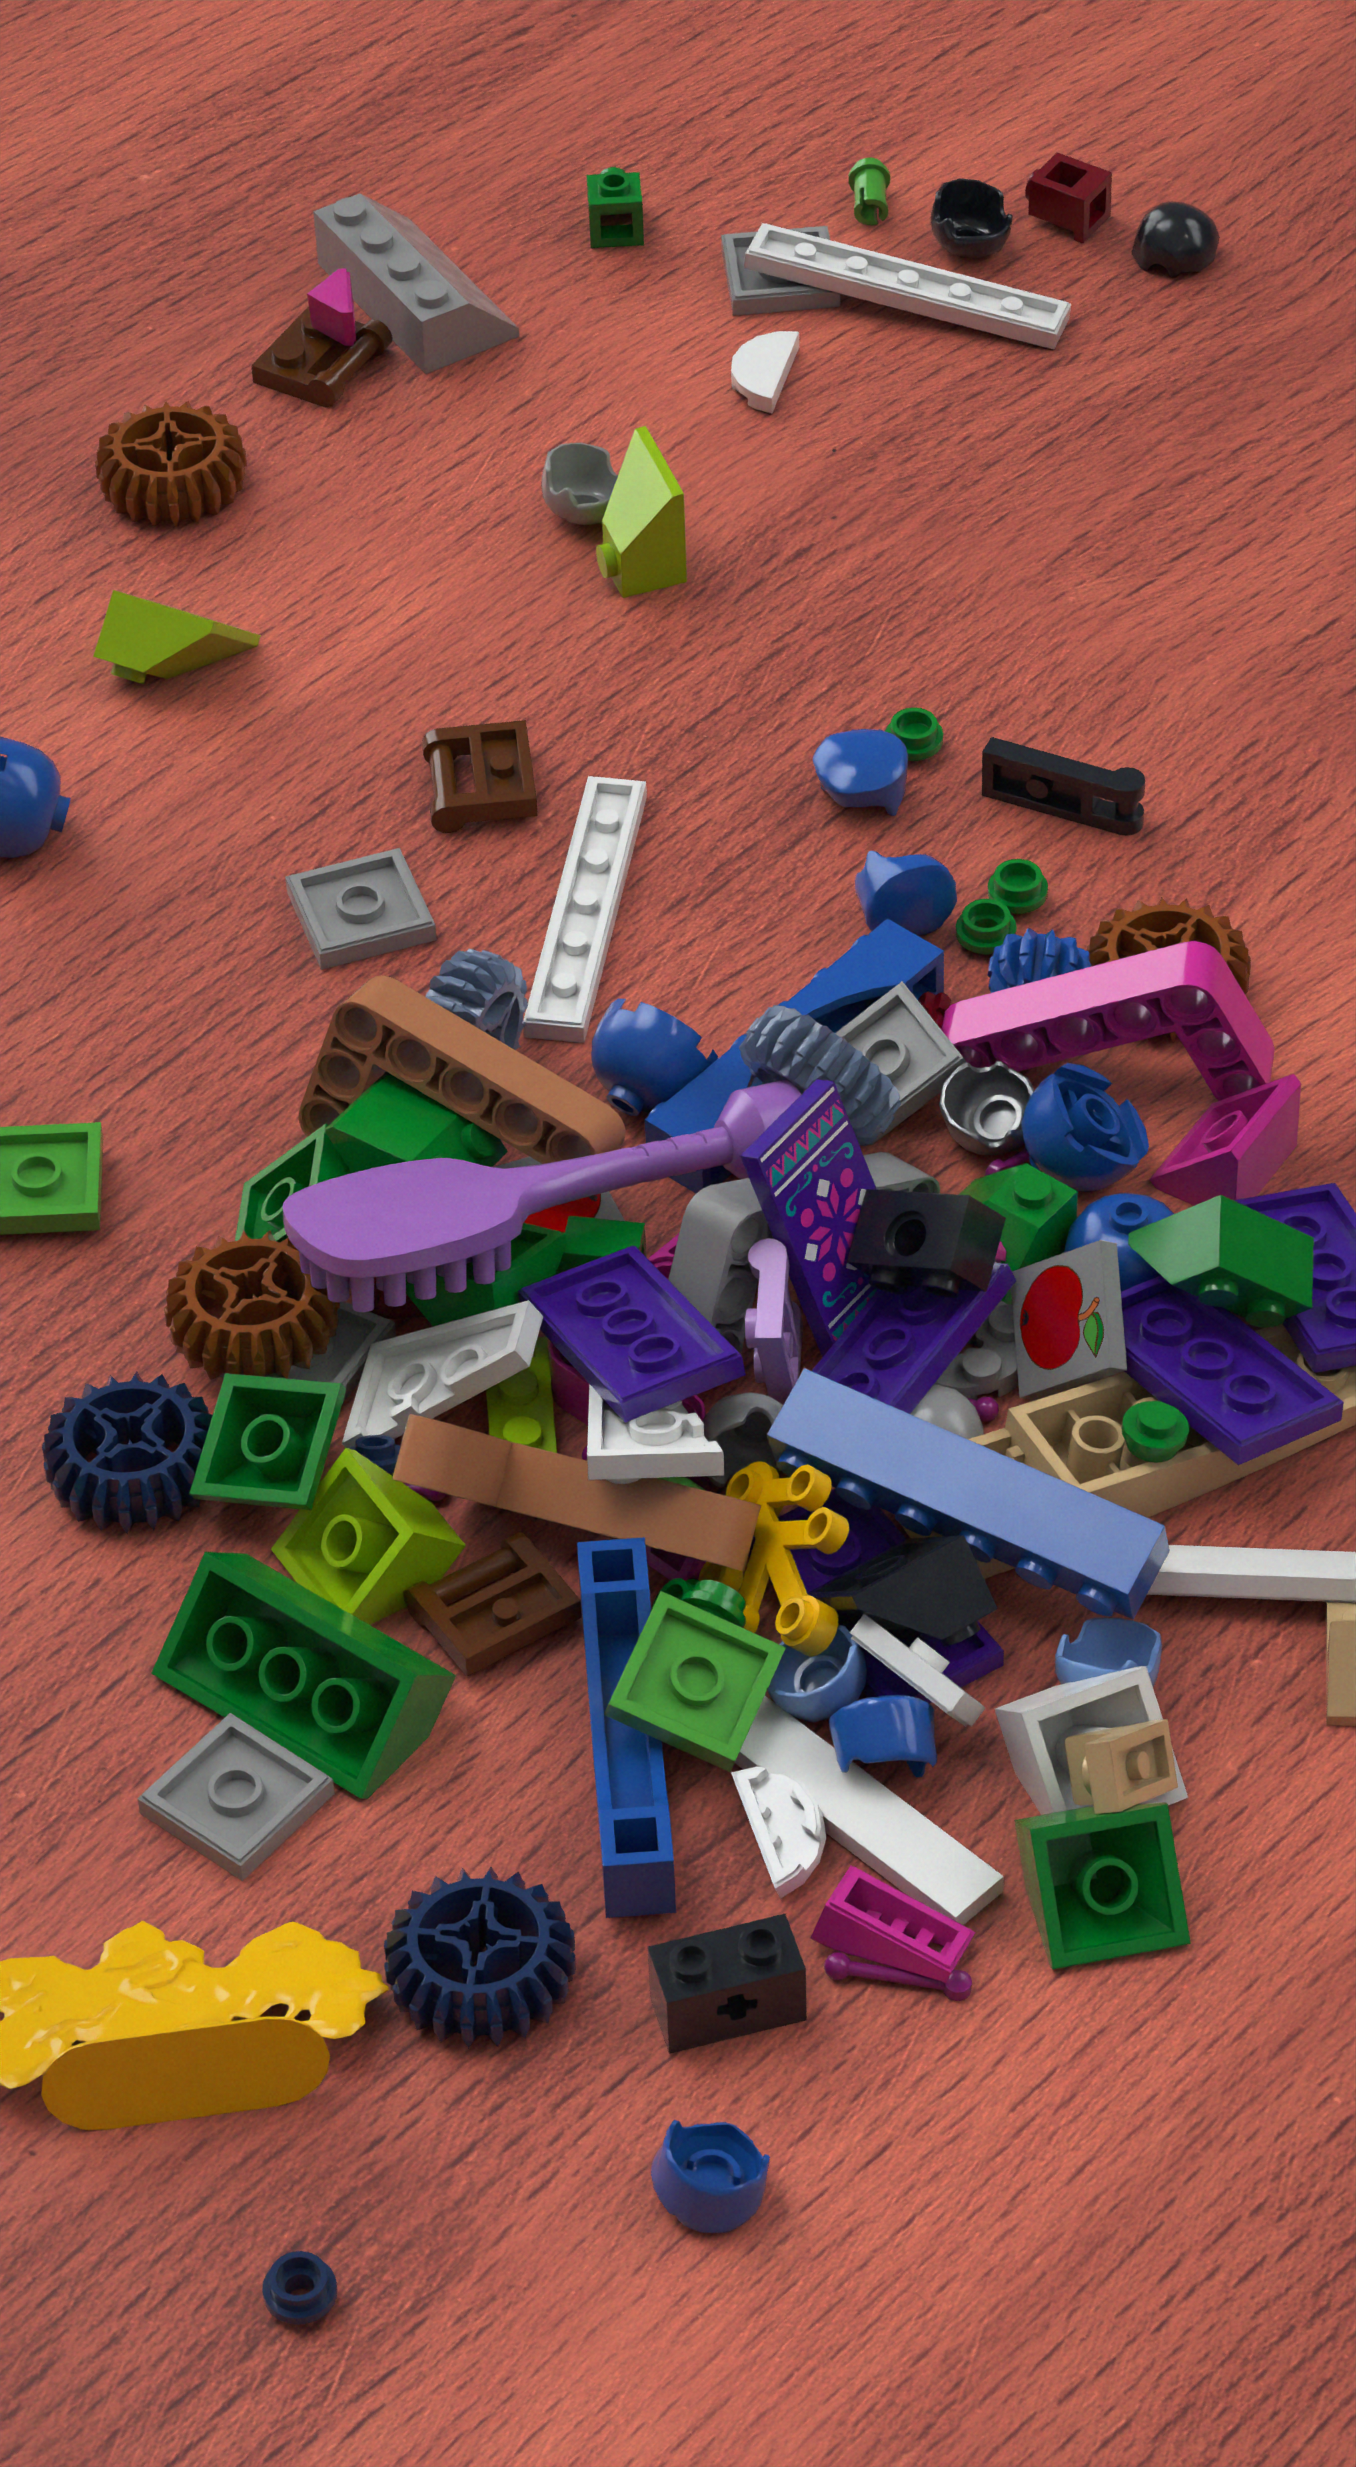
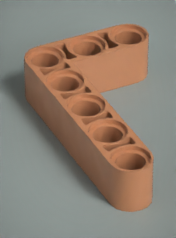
M375 976L369 979L341 1003L333 1013L299 1108L298 1116L300 1127L306 1137H308L324 1124L330 1125L387 1071L541 1164L618 1150L624 1142L626 1133L621 1117L606 1103L398 980L388 976Z
M409 1414L392 1477L396 1481L616 1539L645 1537V1546L741 1571L745 1570L761 1505L657 1478H641L628 1484H616L606 1479L588 1480V1462L586 1460L510 1442L414 1414Z

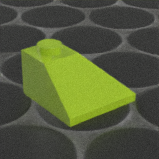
M646 426L635 428L602 519L603 544L596 546L597 562L601 574L605 579L612 578L622 598L687 582L684 493Z
M113 590L93 657L114 663L111 671L112 675L144 684L147 674L169 679L257 647L261 635Z
M345 1448L319 1483L312 1510L300 1509L271 1550L298 1584L371 1625L407 1607L403 1596L405 1589L421 1581H425L430 1585L440 1580L466 1545L430 1501L402 1482L393 1480L392 1475L357 1451Z

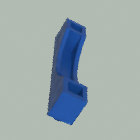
M887 918L868 935L859 937L853 943L850 950L832 965L819 970L811 982L791 999L783 1001L778 1005L795 1008L802 1015H809L816 1022L827 1026L832 1032L836 1033L902 981L917 1000L927 991L935 995L941 992L944 993V950ZM747 1034L738 1037L726 1053L668 1101L661 1102L652 1109L645 1119L646 1143L714 1128L732 1092L762 1085V1081L751 1073L750 1068L744 1064L739 1046L747 1037ZM721 1165L678 1176H669V1178L696 1194L707 1186L722 1183L732 1173Z
M645 1537L577 1542L606 1918L676 1913L674 1857L662 1741L604 1715L651 1613Z

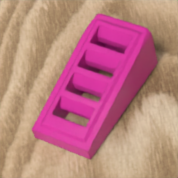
M850 1865L825 1904L810 1939L844 1953L946 1983L971 1943L975 1932ZM930 1942L944 1947L939 1953L929 1948L928 1945Z

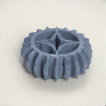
M469 948L466 952L458 951L452 956L451 960H446L441 965L439 976H434L430 979V989L425 997L514 1050L520 1047L518 1042L520 1033L526 1026L523 1014L528 1007V1001L524 997L527 985L526 981L523 980L521 968L503 959L501 955L486 950L479 952Z
M773 1005V1007H768L760 1018L757 1017L747 1030V1037L739 1046L743 1062L750 1068L751 1073L758 1077L762 1084L788 1080L797 1087L801 1094L816 1079L834 1081L860 1146L872 1144L880 1133L884 1134L895 1119L893 1115L900 1107L901 1102L898 1090L892 1085L890 1078L881 1073L879 1066L870 1062L863 1055V1052L855 1049L845 1038L839 1037L827 1026L819 1024L809 1015H802L795 1008Z

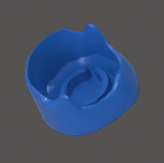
M852 729L826 737L813 755V764L820 781L821 790L826 791L837 804L843 807L881 806L886 808L889 815L895 816L906 789L908 752L905 744L894 734L880 729Z
M872 850L867 853L864 868L855 877L856 895L865 916V922L871 931L888 918L917 936L926 935L936 931L943 925L957 903L956 882L953 876L942 863L926 854L884 857Z
M904 1695L869 1697L841 1707L829 1718L831 1738L842 1773L848 1772L853 1760L863 1761L864 1763L906 1760L915 1777H922L927 1763L931 1764L932 1767L937 1763L934 1709L928 1702L919 1698Z
M674 2120L668 2127L663 2144L656 2152L652 2161L651 2178L653 2188L668 2213L675 2215L684 2226L701 2233H726L747 2222L760 2207L766 2189L770 2157L766 2154L763 2156L749 2136L736 2125L716 2122L682 2127L680 2121Z

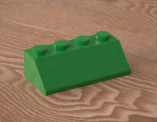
M204 1552L151 1672L154 1676L221 1716L226 1717L229 1713L233 1714L333 1779L334 1783L361 1799H368L430 1736L457 1676L250 1555L221 1552Z

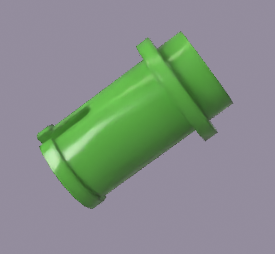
M871 157L863 158L855 163L848 174L849 186L854 191L855 197L854 216L861 224L876 225L878 224L877 208L879 209V218L882 221L888 216L886 189L890 184V172L880 160Z

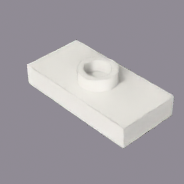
M865 1614L850 1631V1634L853 1635L851 1639L965 1727L967 1725L972 1727L986 1709L985 1706L942 1674L950 1662L918 1637L908 1647Z

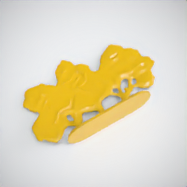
M142 1920L103 1943L104 1952L101 1954L100 1963L89 1970L64 1963L56 1956L9 1958L0 1961V2012L5 2013V2018L0 2021V2085L8 2089L27 2085L44 2073L41 2096L48 2111L62 2123L82 2130H109L281 2106L302 2099L320 2085L328 2073L330 2053L324 2038L339 2039L353 2035L366 2023L364 2015L366 2003L385 1994L389 1990V1986L383 1983L381 1974L361 1969L359 1951L347 1947L342 1942L326 1940L319 1931L297 1922H287L270 1932L252 1939L240 1951V1955L229 1965L222 1968H212L204 1965V1950L183 1940L169 1942L165 1940L164 1932ZM281 2003L289 2006V2010L284 2017H260L273 2005ZM301 2010H309L311 2013L308 2021L301 2022L294 2019V2017ZM234 2017L246 2018L245 2020L232 2021ZM76 2040L85 2041V2043L72 2046Z

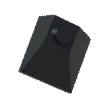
M964 1535L907 1538L807 1593L833 1607L840 1621L856 1625L863 1614H865L893 1635L915 1640L917 1637L921 1640H941L943 1646L958 1643L980 1630L977 1620L998 1609Z

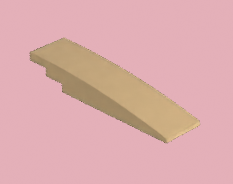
M1283 1324L1256 1330V1333L1341 1399L1344 1404L1341 1421L1241 1465H1237L1190 1425L1185 1445L1170 1460L1153 1463L1134 1456L1128 1450L1126 1440L1122 1435L1123 1416L1131 1406L1137 1403L1159 1400L1125 1372L1009 1408L1005 1428L968 1440L1148 1518L1256 1472L1356 1425V1365L1314 1373ZM902 1526L910 1538L942 1536L933 1531L930 1536H922ZM994 1558L989 1563L976 1560L984 1579L1015 1568Z

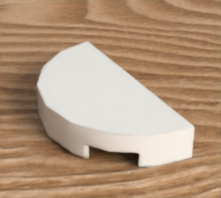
M777 331L759 335L741 345L732 357V387L748 398V405L750 407L767 413H773L799 349V332Z
M753 1767L731 1772L774 1888L781 1899L803 1885L820 1863L826 1841L823 1813L805 1784L798 1779L793 1780L784 1774L768 1772L764 1767Z

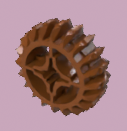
M166 401L161 408L152 409L144 405L143 411L140 414L124 413L123 422L109 424L108 434L99 438V447L96 452L97 460L95 461L96 476L99 479L100 490L104 494L105 501L113 503L116 513L124 514L129 512L133 522L149 518L153 527L161 521H172L177 526L179 520L189 518L199 523L200 515L203 513L218 515L220 504L228 505L234 503L235 492L243 489L245 467L247 466L246 450L242 447V438L238 433L237 426L228 423L226 414L213 415L209 406L192 409L189 401L180 407H170Z
M1161 897L1155 906H1147L1142 901L1137 900L1132 912L1116 909L1114 918L1111 921H1100L1099 929L1095 936L1090 937V945L1087 947L1089 962L1092 966L1183 942L1197 941L1206 943L1214 947L1222 955L1244 994L1249 990L1251 958L1248 956V948L1245 947L1242 931L1231 927L1229 916L1214 918L1210 905L1198 910L1190 908L1187 898L1180 905H1168L1163 897ZM1176 1032L1166 1033L1174 1042L1177 1037Z
M244 1230L237 1241L228 1242L218 1236L216 1245L212 1250L196 1246L192 1261H180L176 1277L168 1280L166 1291L167 1306L164 1308L166 1326L170 1328L171 1342L175 1345L176 1353L184 1354L190 1368L204 1366V1370H206L210 1380L224 1373L263 1377L276 1373L282 1378L288 1379L292 1366L310 1369L313 1354H326L330 1337L336 1336V1328L339 1324L338 1309L340 1308V1302H332L328 1299L327 1288L317 1289L312 1287L310 1274H305L301 1271L299 1251L290 1242L289 1238L282 1242H276L270 1230L261 1239H250Z

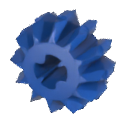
M1027 928L1024 936L1006 934L1003 945L994 947L993 956L990 957L987 975L990 977L988 988L993 993L1092 967L1089 962V952L1082 948H1077L1076 938L1066 937L1060 939L1056 937L1053 929L1047 934H1037L1031 928Z

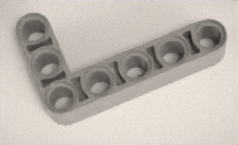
M888 1152L864 1155L877 1190L940 1194L939 1182L934 1177ZM749 1178L710 1185L701 1189L693 1196L686 1207L669 1276V1281L740 1354L745 1339L746 1310L753 1306L759 1280L751 1272L748 1253L753 1244L759 1240L774 1239Z

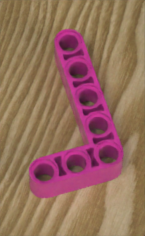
M1197 941L1167 946L959 1001L950 1005L945 1011L942 1025L943 1033L971 1066L983 1068L1001 1061L1008 1068H1012L1017 1072L1175 1031L1218 1101L1269 1083L1271 1081L1275 1052L1271 1037L1222 955L1214 947Z

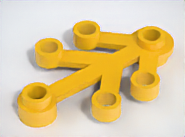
M762 1461L753 1462L736 1472L726 1489V1496L761 1505L754 1531L756 1540L744 1578L743 1571L706 1562L700 1571L698 1580L717 1581L736 1591L740 1588L739 1594L746 1602L743 1612L746 1618L744 1629L755 1633L760 1619L758 1611L770 1576L781 1604L776 1616L775 1626L776 1630L781 1634L782 1641L806 1656H817L826 1650L833 1641L838 1628V1614L833 1607L807 1594L790 1550L818 1549L825 1554L835 1553L842 1547L848 1536L849 1523L843 1516L826 1507H821L831 1492L832 1483L828 1475L810 1465H803L796 1469L790 1478H779L777 1470L771 1465ZM797 1504L807 1511H814L808 1520L778 1521L777 1518L783 1507L787 1505Z

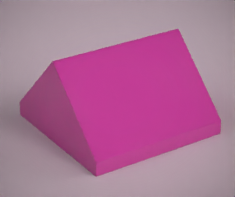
M1294 1074L1212 1103L1149 1180L1156 1189L1194 1206L1219 1195L1232 1200L1257 1196L1297 1146L1301 1082Z

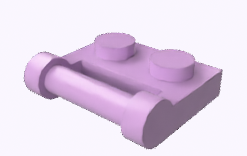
M767 1238L754 1243L748 1253L751 1272L755 1278L759 1279L757 1308H748L746 1310L745 1337L747 1347L754 1348V1376L756 1383H766L768 1396L784 1405L800 1376L803 1321L800 1308L795 1302L791 1301L789 1293V1260L786 1248L782 1242Z

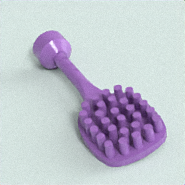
M788 1080L735 1090L729 1096L714 1128L689 1135L671 1137L662 1141L640 1144L631 1148L627 1147L569 1160L502 1169L483 1166L465 1160L436 1158L390 1164L343 1175L314 1184L290 1195L283 1203L285 1232L290 1242L299 1251L301 1271L305 1274H310L312 1287L317 1289L327 1288L328 1299L332 1302L348 1300L350 1288L353 1310L356 1312H369L374 1309V1277H376L377 1289L384 1292L385 1304L392 1307L401 1306L406 1303V1276L407 1281L414 1284L416 1298L423 1300L434 1298L436 1296V1269L437 1274L444 1277L445 1289L448 1292H462L466 1289L467 1263L472 1262L474 1281L478 1284L494 1282L495 1271H503L511 1267V1240L521 1234L523 1222L528 1215L584 1197L634 1186L638 1183L656 1181L669 1176H678L721 1165L739 1179L749 1178L740 1155L801 1093Z

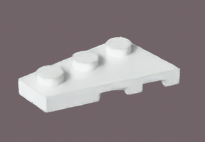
M528 1300L372 1343L342 1445L345 1448L355 1446V1441L358 1438L367 1435H385L395 1439L404 1434L409 1414L433 1419L530 1367L543 1319L542 1314Z
M589 1384L588 1480L606 1479L616 1484H628L641 1478L724 1475L723 1450L716 1441L708 1442L704 1436L703 1422L696 1413L689 1414L682 1405V1400L624 1422Z

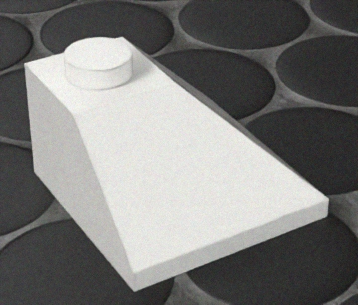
M1138 1666L1098 1677L1057 1685L994 1709L1015 1774L1041 1815L1083 1807H1094L1093 1804L1080 1806L1073 1801L1064 1745L1066 1738L1077 1734L1163 1719L1146 1666ZM1174 1752L1173 1757L1178 1788L1140 1804L1167 1803L1171 1805L1188 1798Z

